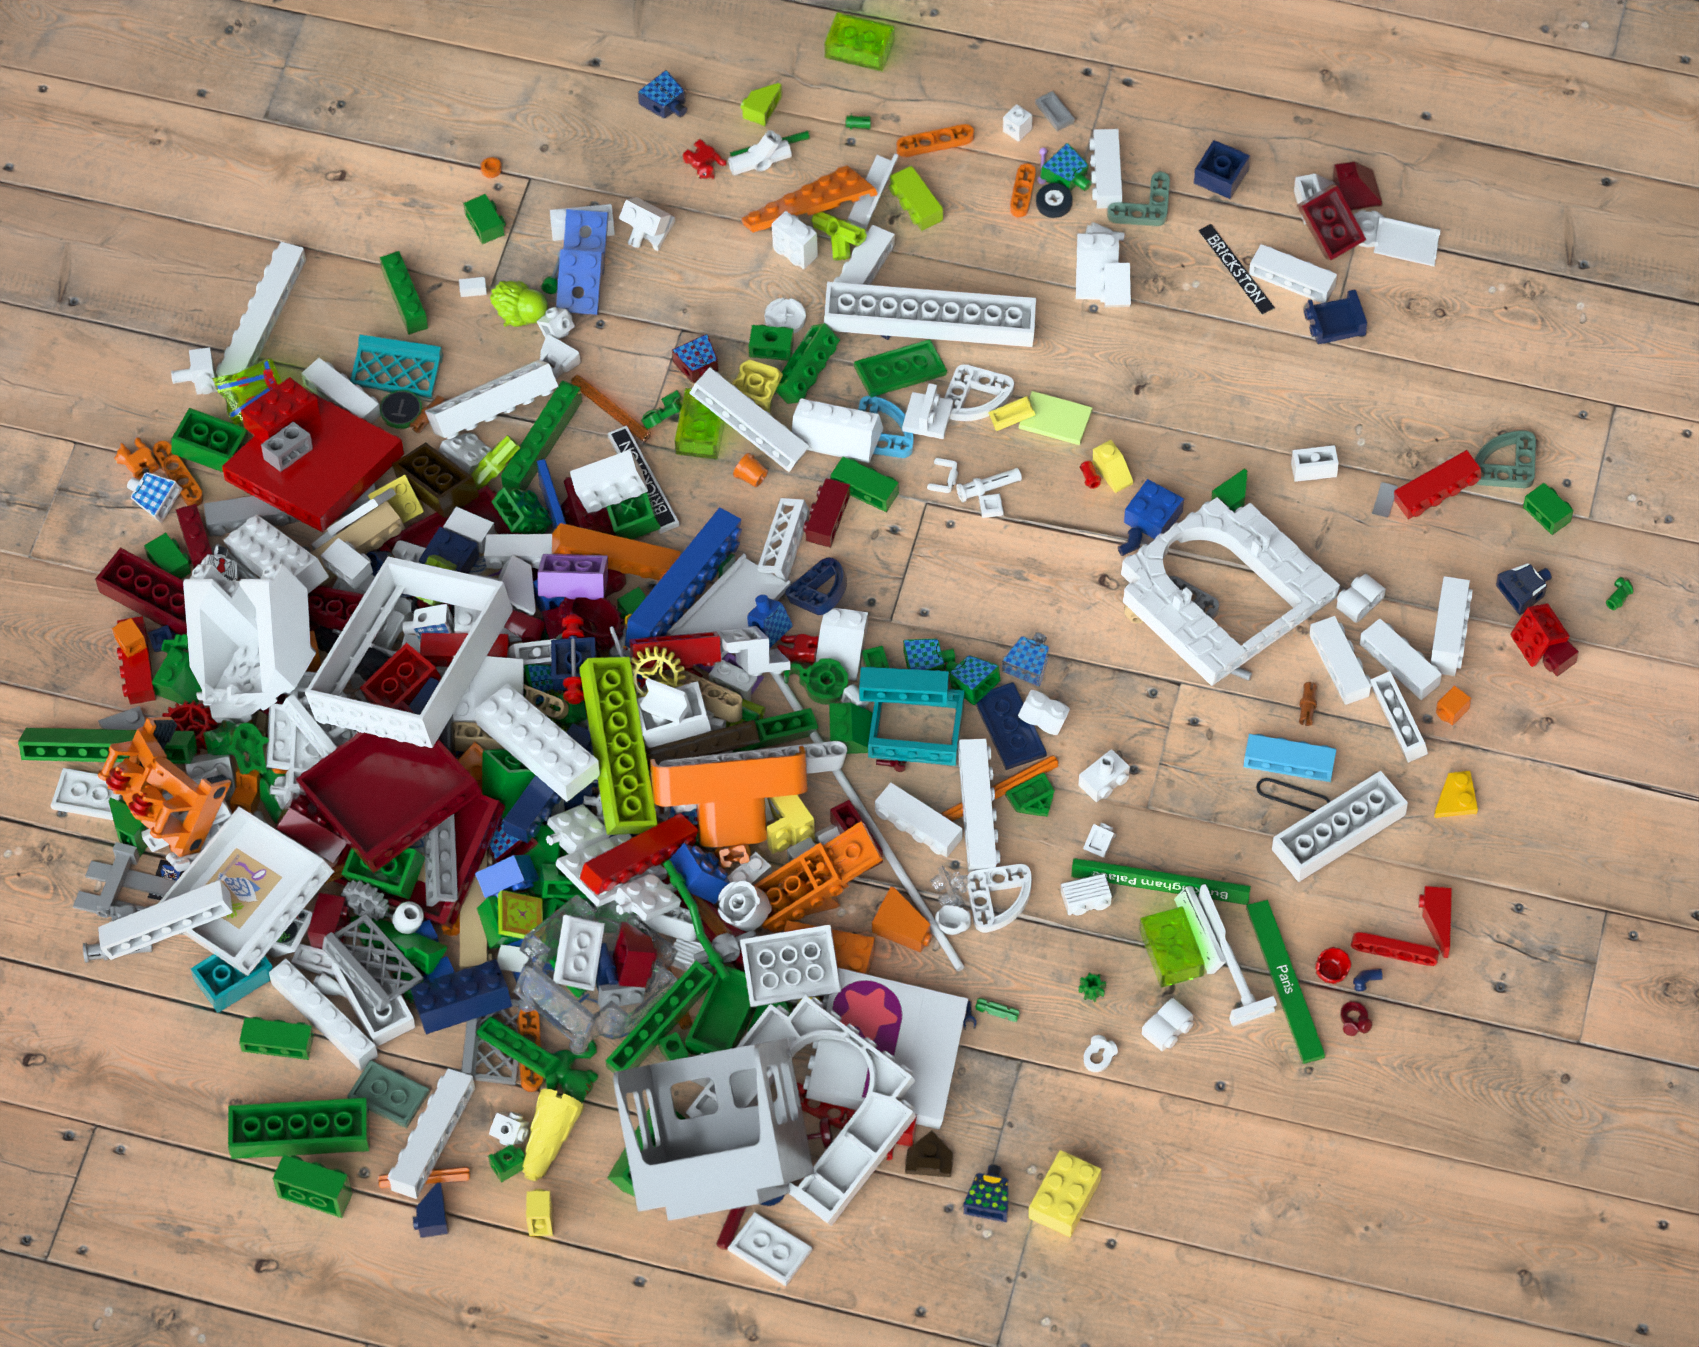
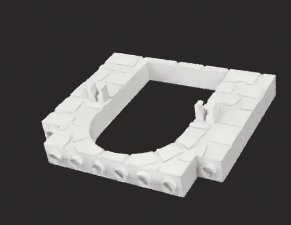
M1218 497L1211 502H1205L1196 513H1189L1182 522L1175 523L1166 533L1159 534L1149 545L1144 544L1138 553L1128 555L1122 562L1121 575L1130 582L1124 590L1123 603L1211 686L1337 598L1340 586L1251 503L1245 507H1239L1233 512ZM1176 540L1180 543L1192 540H1207L1221 544L1236 554L1289 603L1293 609L1243 643V645H1239L1211 617L1206 615L1195 602L1191 601L1192 592L1187 587L1182 591L1171 581L1166 574L1163 559L1168 553L1169 546Z
M804 996L791 1014L780 1005L775 1008L770 1004L736 1048L788 1038L793 1057L801 1048L814 1041L838 1039L852 1044L863 1053L870 1072V1084L864 1102L814 1165V1174L805 1177L798 1187L791 1182L788 1183L791 1196L832 1226L916 1118L912 1111L914 1107L904 1099L900 1102L915 1082V1079L911 1076L913 1071L904 1064L899 1067L893 1062L895 1058L885 1050L881 1053L875 1049L877 1044L868 1037L862 1039L858 1036L859 1031L851 1024L847 1026L840 1022L842 1018L831 1010L828 1013L822 1009L824 1004L815 997L809 999L807 996ZM767 1066L769 1085L771 1086L775 1079L772 1068ZM756 1068L733 1072L730 1076L735 1105L738 1108L755 1106L758 1102ZM712 1079L686 1111L690 1118L717 1112L718 1103Z

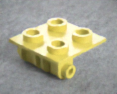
M406 475L368 494L369 499L372 500L386 490L393 488L396 495L388 499L387 502L401 518L403 524L424 513V507L421 501H418Z

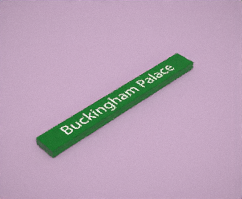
M1073 858L1071 873L1073 878L1082 879L1104 873L1107 883L1179 894L1186 886H1192L1197 897H1199L1201 885L1206 884L1212 900L1248 905L1251 886Z

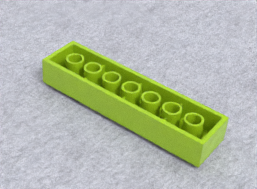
M630 657L588 658L580 666V674L593 754L599 763L600 776L597 778L607 835L640 834L656 826L657 818Z

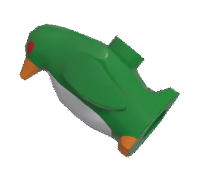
M273 768L268 769L267 773L262 774L263 778L260 780V799L274 823L277 824L280 813L284 809V800L281 795H270V786L284 787L288 770Z

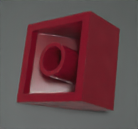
M622 922L613 953L619 986L645 988L647 980L652 977V963L657 959V948H654L652 938L627 922Z

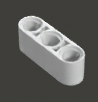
M677 907L647 921H644L638 914L635 916V922L640 927L684 941H694L697 938L690 912L687 909Z

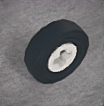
M1059 183L1044 185L1036 195V207L1041 214L1049 218L1065 216L1072 207V194L1067 187Z

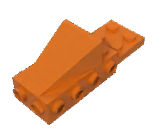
M862 821L825 845L820 842L754 884V886L765 892L772 907L771 912L762 924L764 929L768 928L773 933L781 932L785 929L787 920H800L806 915L841 906L836 896L840 895L849 886L847 882L883 860Z

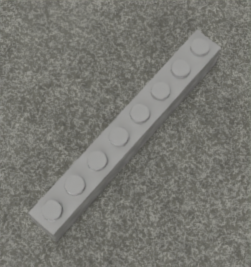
M375 483L342 515L347 516L369 502L368 494L376 491ZM254 496L204 503L209 536H222L231 533L256 514L272 526H285L289 523L301 522Z

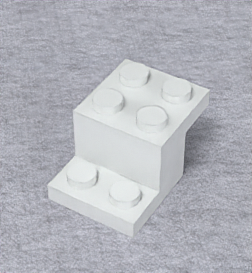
M757 626L714 630L720 636V645L729 653H736V662L749 675L760 676L765 672L780 674L783 673V670H790V661L778 649L769 650V638Z

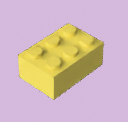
M1060 1150L1029 1206V1218L1071 1238L1101 1181L1102 1169Z

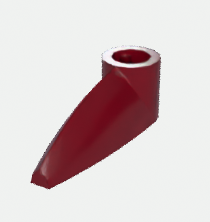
M513 610L504 628L521 637L523 643L541 641L545 623L540 619Z

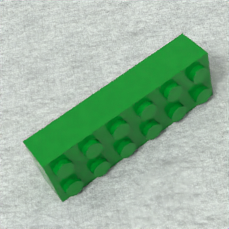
M353 1098L228 1106V1150L231 1159L283 1156V1154L291 1156L369 1151V1107L367 1099Z

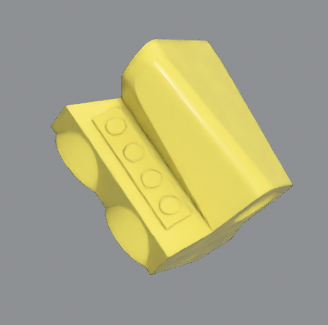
M747 360L740 365V371L732 385L736 386L745 396L751 398L764 411L770 413L772 397L783 374L775 367Z

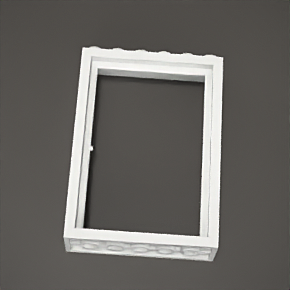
M387 557L305 691L315 720L323 724L328 723L340 728H349L361 733L366 732L379 737L396 739L399 742L404 741L416 744L417 746L433 748L513 612L504 582ZM402 593L481 611L421 715L340 697L368 648L373 647L372 642Z

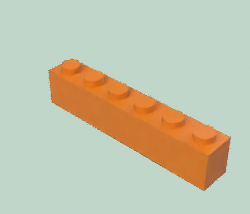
M560 523L552 533V554L608 556V569L620 571L624 574L638 575L642 578L660 581L680 556V551L563 523Z

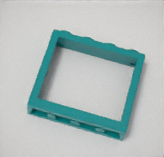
M948 689L947 706L924 705L956 708L951 745L878 738L883 702H874L868 743V758L956 766L964 708V690Z

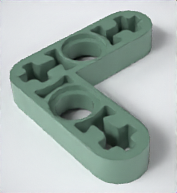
M1157 172L1152 175L1149 204L1120 202L1110 204L1107 209L1109 221L1116 224L1164 225L1167 220L1170 183L1168 174ZM1158 180L1162 181V189L1158 188ZM1156 196H1162L1165 200L1162 202H1156L1153 198ZM1139 211L1143 215L1141 217H1134L1132 213Z

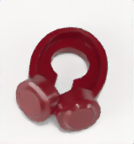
M1348 1002L1343 1005L1340 1018L1344 1024V1033L1348 1036H1355L1358 1031L1364 1034L1368 1033L1372 1028V1021L1368 1019L1367 1009L1358 1002ZM1350 1011L1360 1013L1358 1023L1353 1021V1018L1347 1016Z

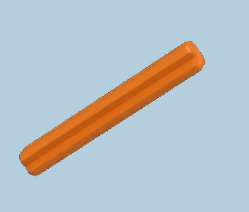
M469 1167L432 1170L425 1184L469 1180ZM389 1174L379 1175L378 1183L380 1188L391 1187L388 1180Z

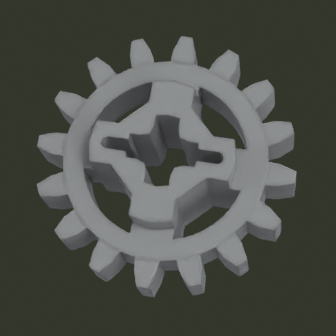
M352 880L351 883H347L341 893V896L345 897L346 903H348L347 906L354 909L353 913L359 916L367 914L371 920L373 918L377 921L380 918L383 919L389 908L388 900L383 898L384 894L378 893V889L369 883L364 885L362 881L356 883Z

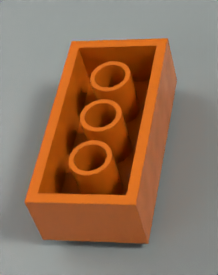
M787 920L784 932L819 926ZM832 929L837 968L869 975L875 952V938Z

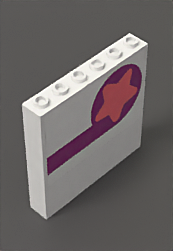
M838 968L841 992L824 995L822 1002L824 1006L822 1008H825V1011L828 1013L831 1010L842 1018L840 1022L845 1026L851 1024L859 1031L858 1036L862 1039L866 1037L877 1044L875 1049L883 1053L885 1050L895 1058L893 1062L899 1067L904 1064L913 1071L911 1076L915 1079V1082L900 1102L904 1099L914 1107L912 1111L917 1115L918 1125L940 1130L968 999ZM838 1039L814 1041L812 1048L816 1049L815 1056H810L808 1069H812L811 1076L806 1075L803 1089L807 1090L806 1098L858 1110L866 1098L870 1084L869 1067L863 1053L852 1044Z

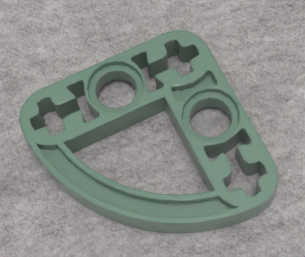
M1513 431L1501 434L1487 442L1475 458L1476 463L1481 468V472H1484V477H1481L1476 484L1510 488L1531 487L1535 477L1536 438L1534 434L1529 431ZM1524 439H1526L1528 442L1527 449H1523ZM1516 444L1515 466L1484 464L1487 458L1498 449ZM1522 456H1527L1531 459V461L1529 463H1523L1519 460V458ZM1504 472L1508 474L1509 478L1503 480L1497 475ZM1522 475H1526L1527 480H1523Z

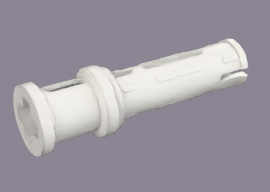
M1018 468L982 480L975 478L972 482L963 485L959 483L956 485L958 496L961 502H966L968 498L977 495L983 496L986 491L1021 481V473Z

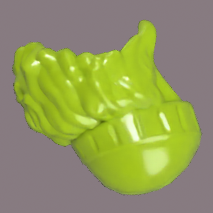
M500 281L495 286L496 289L491 290L493 293L490 296L491 303L498 311V315L505 320V323H503L505 327L509 325L520 327L522 325L538 324L537 320L543 317L548 310V301L545 295L537 290L530 289L522 281Z

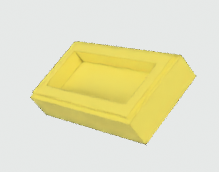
M1028 396L988 412L996 431L1035 415Z

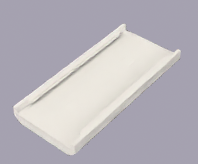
M743 554L667 632V636L748 627L747 615L757 606L755 598L764 594L768 598L777 601L791 585V581L785 582L771 573L759 572L757 569L758 565L746 559V554ZM720 645L722 659L728 651Z

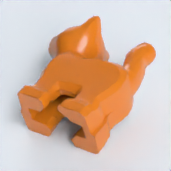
M140 438L135 439V445L139 449L133 454L123 443H120L121 447L117 450L114 460L117 464L126 465L128 470L133 473V477L141 480L144 475L142 473L143 468H149L151 473L159 470V465L153 457L152 451L141 442Z
M750 844L717 847L714 854L720 860L722 868L731 867L733 862L738 861L740 864L748 863L751 856Z

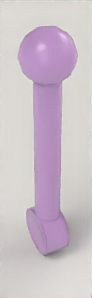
M1044 147L1039 151L1041 154V168L1045 164V155L1048 152ZM1040 176L1038 177L1039 184L1046 183V180L1041 179Z

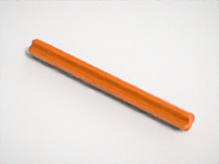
M1051 755L991 786L990 788H994L995 799L1005 795L1008 790L1033 777L1058 767V760L1054 755ZM962 802L943 811L941 814L950 821H955L963 816Z

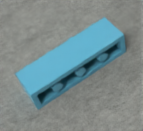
M1249 734L1244 767L1331 782L1336 749L1326 745H1311L1303 741L1294 742L1288 741L1285 738H1271L1262 734Z

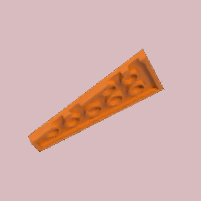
M846 165L839 167L828 175L821 176L818 180L806 184L792 193L784 195V197L774 202L768 203L756 211L750 212L741 219L743 225L753 233L772 227V223L785 211L795 216L804 213L810 216L839 207L841 202L851 200L853 203L859 201L860 196L870 194V197L878 194L874 186Z

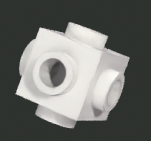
M557 307L548 309L545 312L546 314L537 320L545 338L547 335H551L556 339L563 338L575 327L569 311Z
M516 1112L496 1113L489 1134L499 1138V1142L506 1146L522 1144L528 1135L527 1127L529 1122L523 1120V1116Z

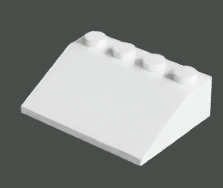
M830 925L740 940L751 1007L803 999L804 996L809 998L841 992L834 940Z

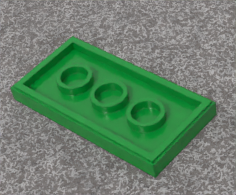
M930 339L854 361L853 365L870 398L947 375V369Z

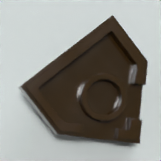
M931 1131L907 1149L905 1174L951 1177L953 1153Z

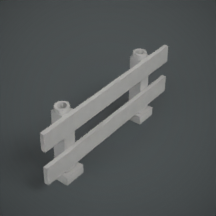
M115 842L113 847L115 855L113 865L91 860L85 875L86 878L106 882L101 895L79 891L73 908L96 913L100 917L108 918L110 917V906L135 905L117 900L122 887L165 896L176 881L129 870L131 864L137 865L140 856L137 847Z

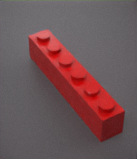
M679 813L585 862L580 879L597 896L605 891L609 892L616 885L626 883L635 875H641L652 866H658L662 861L671 858L684 843L693 847L696 842L695 838L698 829Z

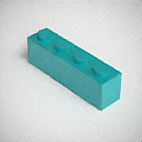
M861 667L859 701L947 706L949 671Z

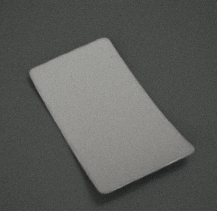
M1384 482L1381 483L1372 514L1389 517L1394 501V490L1398 486Z

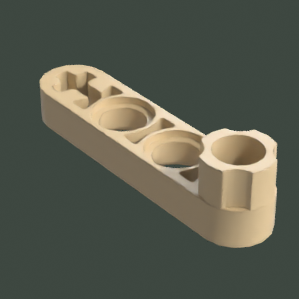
M524 684L523 688L526 690L525 699L535 707L536 699L539 696H543V705L536 707L543 714L559 720L567 716L569 706L565 701ZM550 704L559 706L561 710L556 711L549 708Z

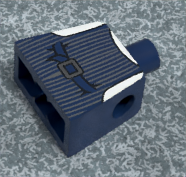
M1525 564L1498 574L1496 587L1516 612L1522 615L1528 607L1533 606L1545 596L1547 588L1545 582L1552 579V576L1547 568L1537 572L1531 564Z

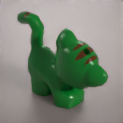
M593 1039L586 1041L587 1051L563 1049L552 1053L559 1058L560 1064L546 1078V1089L556 1090L559 1084L562 1086L564 1094L583 1103L585 1097L591 1092L593 1083L596 1082L599 1074L590 1069L583 1071L578 1069L571 1070L575 1059H590L597 1053V1045Z

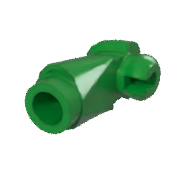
M1619 577L1615 581L1614 586L1618 589L1606 600V605L1609 609L1616 610L1622 607L1628 595L1633 594V586L1629 579L1625 581L1623 577Z

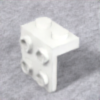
M466 433L443 440L438 451L468 474H471L479 466L478 463L492 449L478 439L475 434Z

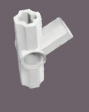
M767 130L759 144L750 147L748 152L728 158V164L732 175H737L753 169L764 171L772 163L790 158L792 155L788 142L786 140L782 141L780 135L774 131Z

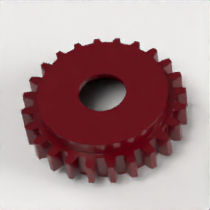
M565 597L558 608L557 616L560 617L558 619L560 624H562V619L569 614H576L583 620H588L594 624L596 628L595 633L588 631L584 627L579 629L584 632V638L595 637L597 652L599 649L606 651L607 647L612 649L615 645L610 627L614 628L618 640L624 634L625 626L622 625L624 619L620 618L621 612H618L616 606L606 598L591 600L588 597H578L576 599ZM561 626L560 629L565 631L566 628H564L563 626Z

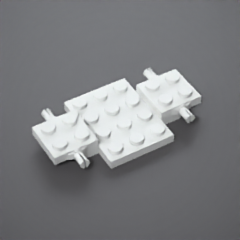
M305 671L296 688L290 693L285 691L282 694L288 695V697L294 694L297 699L306 696L305 691L316 673ZM273 704L269 707V742L267 743L266 767L288 770L284 787L270 786V795L283 796L285 807L294 792L298 795H305L295 779L304 771L317 764L323 757L282 709V705ZM310 704L305 706L308 713L314 716ZM319 723V726L326 733L337 727L328 723ZM348 729L335 738L333 743L336 747L344 744L357 733V730Z
M583 804L548 819L547 825L555 834L546 837L547 843L552 845L559 842V845L568 853V855L557 859L556 866L597 907L616 900L620 904L616 907L620 915L625 912L629 914L634 912L644 921L679 907L681 900L673 893L678 889L674 888L671 883L667 885L661 881L666 879L668 872L660 864L652 866L641 875H635L626 883L616 885L611 891H605L597 896L580 879L584 863L633 837L630 834H619L609 838V835L606 833V827L603 824L605 823L604 815H593Z

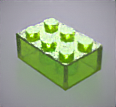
M837 12L824 42L825 58L883 72L895 42L894 26Z
M685 388L675 436L676 455L718 460L725 421L690 394L691 388Z
M1183 906L1140 918L1139 931L1161 988L1204 976L1205 963Z

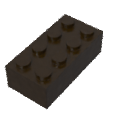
M426 442L392 464L396 478L398 479L406 475L416 497L444 518L450 516L456 507L462 508L479 497L473 477Z

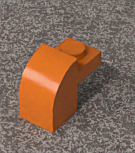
M238 767L236 771V789L230 798V809L233 814L238 807H241L253 815L260 802V773L252 770L249 774L242 775Z

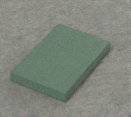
M370 1060L347 1098H366L370 1111L407 1129L430 1093V1090Z

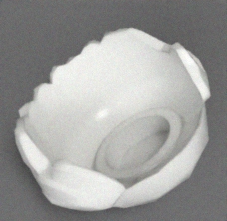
M944 905L936 913L935 921L938 923L941 931L949 935H956L969 929L971 926V915L964 908Z

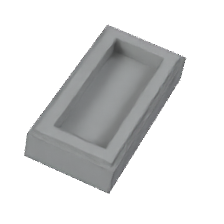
M1053 91L1035 99V104L1056 131L1074 123V117Z

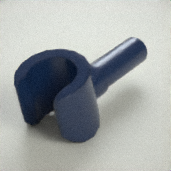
M971 1001L967 1002L966 1017L963 1021V1028L965 1030L966 1023L969 1021L973 1022L974 1029L976 1028V1019L972 1016Z

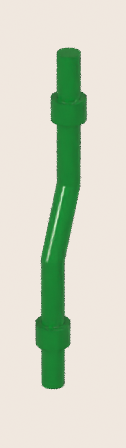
M671 860L666 861L663 866L671 877V884L674 888L678 889L689 908L696 936L708 955L711 967L716 969L722 981L728 980L730 975L723 965L724 960L720 953L715 951L704 932L697 904L685 885L684 877L681 873L677 872Z

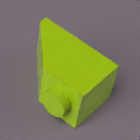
M776 83L751 91L741 104L743 119L766 126L782 98V84Z

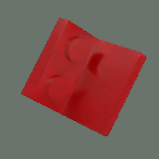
M1548 603L1528 607L1510 633L1531 667L1537 665L1550 645L1567 642L1570 637Z

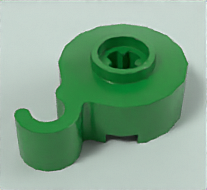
M831 658L819 659L818 662L812 666L810 665L807 669H804L800 664L792 663L790 664V670H784V682L786 684L789 683L790 675L797 674L799 676V683L805 688L808 696L814 702L822 705L839 702L842 699L844 689L848 687V673L839 661ZM824 679H829L830 684L826 685L823 684V682L821 681H824Z

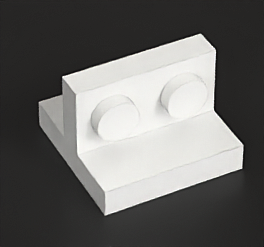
M928 384L926 395L912 392L902 431L944 439L953 408V400L940 398V394H937V385Z

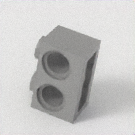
M294 422L261 444L264 460L280 472L313 449L310 434Z

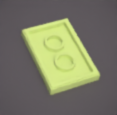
M1032 391L1029 401L1035 415L1020 421L1019 429L1080 445L1092 414V407Z

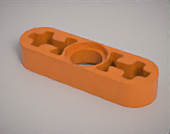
M1022 164L1017 170L1010 202V212L1015 217H1024L1029 212L1036 179V169L1031 164ZM1025 172H1028V173H1029V174H1028V177H1027V181L1024 180V174H1025ZM1021 187H1025L1029 191L1025 194H1021L1017 190ZM1019 200L1022 201L1021 209H1017Z

